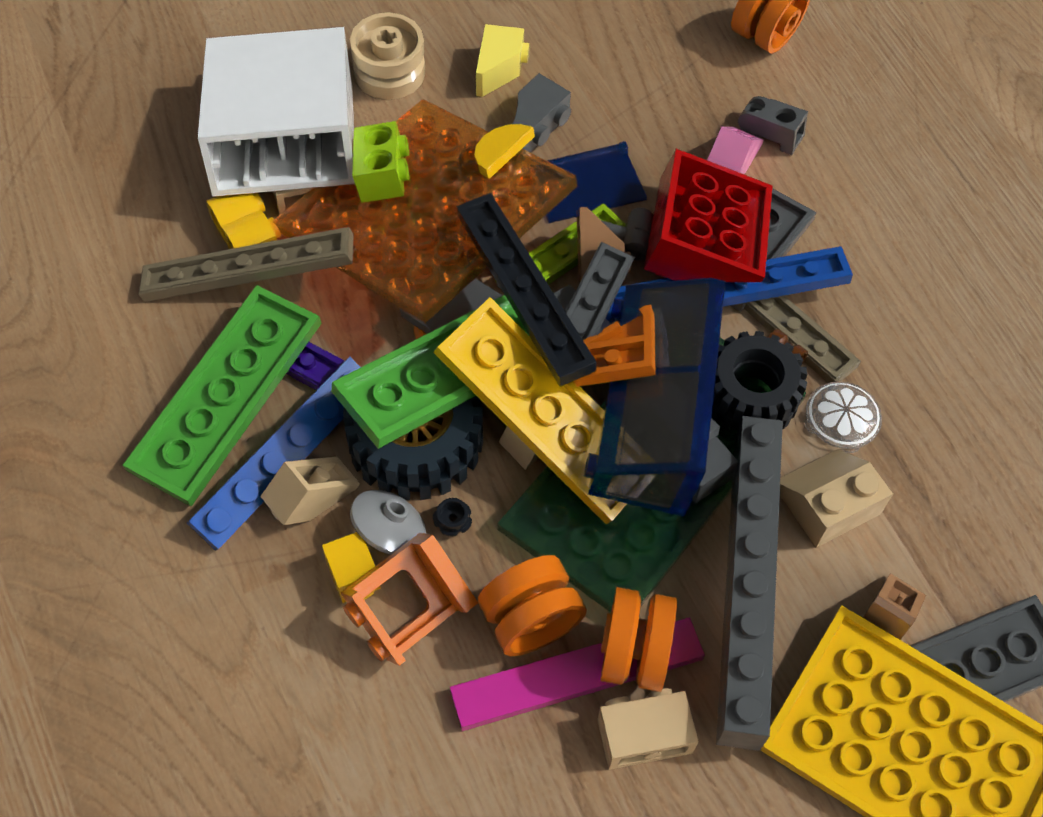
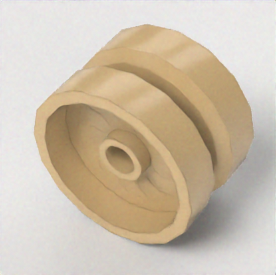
M379 13L362 19L353 28L350 36L355 82L363 92L374 98L391 100L412 94L422 85L425 77L424 39L422 30L415 21L401 14Z

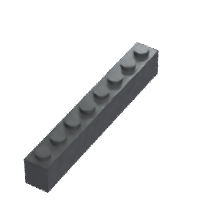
M742 416L734 442V457L738 460V464L732 478L716 745L760 751L770 737L783 421Z

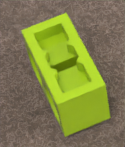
M396 121L354 128L352 177L361 203L404 196V181L409 180V168L404 157L409 156V145L406 135H400Z

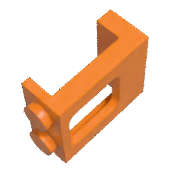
M425 533L417 534L341 592V595L347 602L343 607L346 615L356 627L359 628L363 625L371 638L367 640V644L374 655L381 662L386 659L398 666L406 661L402 655L405 651L456 611L467 613L478 604V601L434 535ZM405 570L426 599L427 606L423 612L389 637L364 598L397 572Z

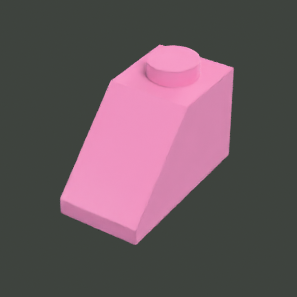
M721 126L707 160L745 174L761 148L764 139L736 127Z

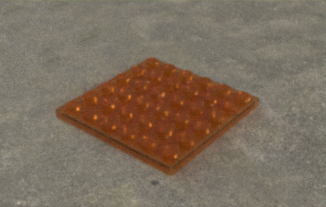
M422 99L396 120L400 135H406L409 145V156L404 157L409 168V180L404 181V196L361 203L355 184L315 187L276 217L273 223L277 226L280 233L287 238L350 227L354 234L352 264L336 268L426 323L488 267L459 220L456 206L491 193L520 239L577 188L578 185L576 175L524 149H521L490 179L486 178L479 171L474 153L476 144L488 131Z

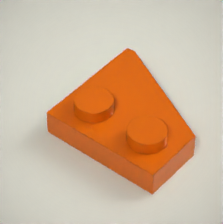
M651 304L639 308L641 315L630 322L620 326L618 321L604 328L598 335L590 336L583 340L596 360L597 365L595 372L574 380L576 387L656 375L655 315Z

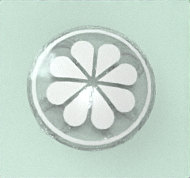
M836 381L818 387L810 395L806 404L805 427L807 430L825 443L841 448L848 453L857 452L862 446L870 443L877 436L882 425L881 409L875 398L862 387L849 382Z

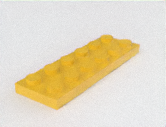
M491 297L433 352L605 524L615 519L660 467L581 387H576L574 381L559 386L530 336Z

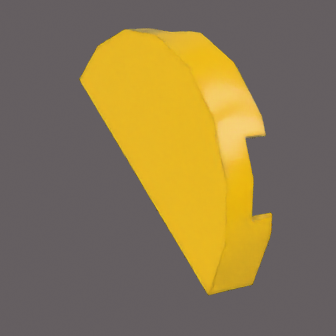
M509 124L495 128L485 134L476 144L474 153L480 173L490 179L535 137L533 127L523 124Z

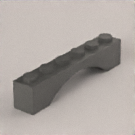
M538 73L518 92V107L512 123L532 126L535 137L490 179L480 173L476 161L448 172L429 175L406 196L408 218L439 239L449 230H455L461 224L457 216L456 206L486 195L494 187H500L506 180L507 175L516 166H522L529 154L537 146H542L548 140L550 133L558 126H563L568 121L571 115V92Z

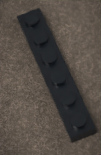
M488 193L456 206L459 220L559 386L595 372L596 360L493 195Z

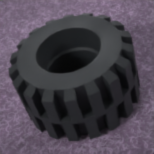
M746 331L739 333L737 339L730 336L725 339L723 345L719 344L710 359L702 394L705 395L703 401L705 408L711 409L710 417L714 421L721 420L723 422L721 428L729 431L731 428L738 431L742 416L783 421L782 429L789 425L791 418L793 419L806 390L807 381L805 380L808 375L807 368L801 366L803 358L799 353H792L794 347L787 342L783 345L779 342L780 337L773 334L769 338L764 336V332L755 331L754 336H750ZM741 377L757 378L765 382L772 391L766 393L750 391L744 388L737 379Z

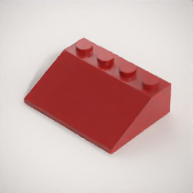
M676 148L660 178L644 269L677 282H762L765 278L773 185Z

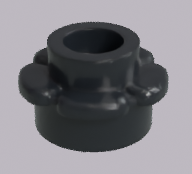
M458 498L445 499L438 505L437 511L434 512L433 523L435 527L440 528L443 535L457 536L459 532L465 533L471 527V509ZM454 515L457 519L455 521L449 520V517Z

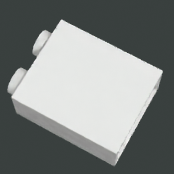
M344 27L206 38L198 141L212 197L355 184L352 177L354 139L353 91Z

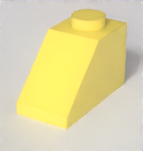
M485 24L476 69V96L483 97L519 77L521 64L528 63L530 43H524L523 28Z

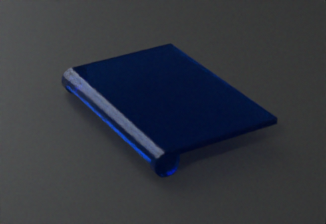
M625 141L619 142L616 145L557 159L527 164L529 176L549 224L577 217L576 211L579 207H587L592 211L603 203L611 209L647 200L646 193L628 156V146Z

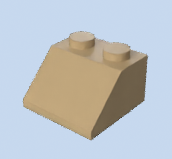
M839 449L780 478V497L816 548L881 515L893 495L870 462Z

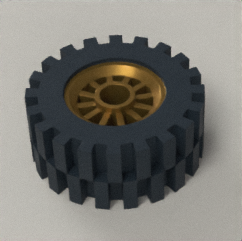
M477 396L379 449L347 410L343 409L349 454H351L352 463L356 471L362 470L363 480L370 486L377 480L379 490L391 492L392 488L398 489V495L405 500H410L411 492H420V500L431 499V489L437 487L441 495L450 492L451 480L454 479L461 485L467 479V467L474 470L478 463V452H482L483 406H481V400Z

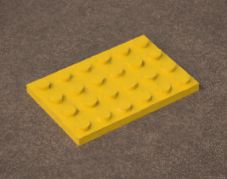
M841 605L772 722L770 737L761 748V751L864 817H1041L1043 814V725Z

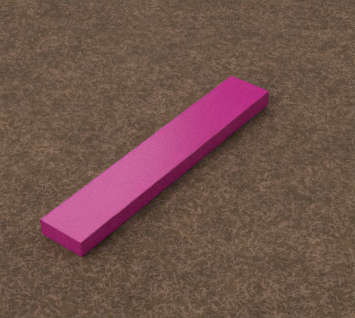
M690 617L675 621L667 671L704 659L705 654ZM602 643L451 686L450 693L461 731L620 685L600 681L604 653H601ZM632 659L629 676L624 683L636 680L638 660Z

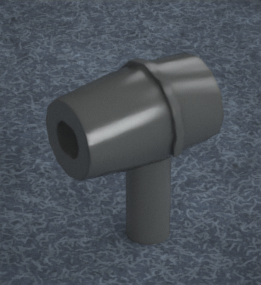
M646 208L633 209L629 213L625 227L602 221L625 243V252H630L631 256L635 257L634 260L646 259L653 221V213Z

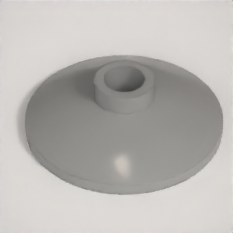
M383 490L365 491L359 494L351 505L350 518L356 532L364 541L381 552L392 554L417 534H426L424 521L418 511L405 499L391 492Z

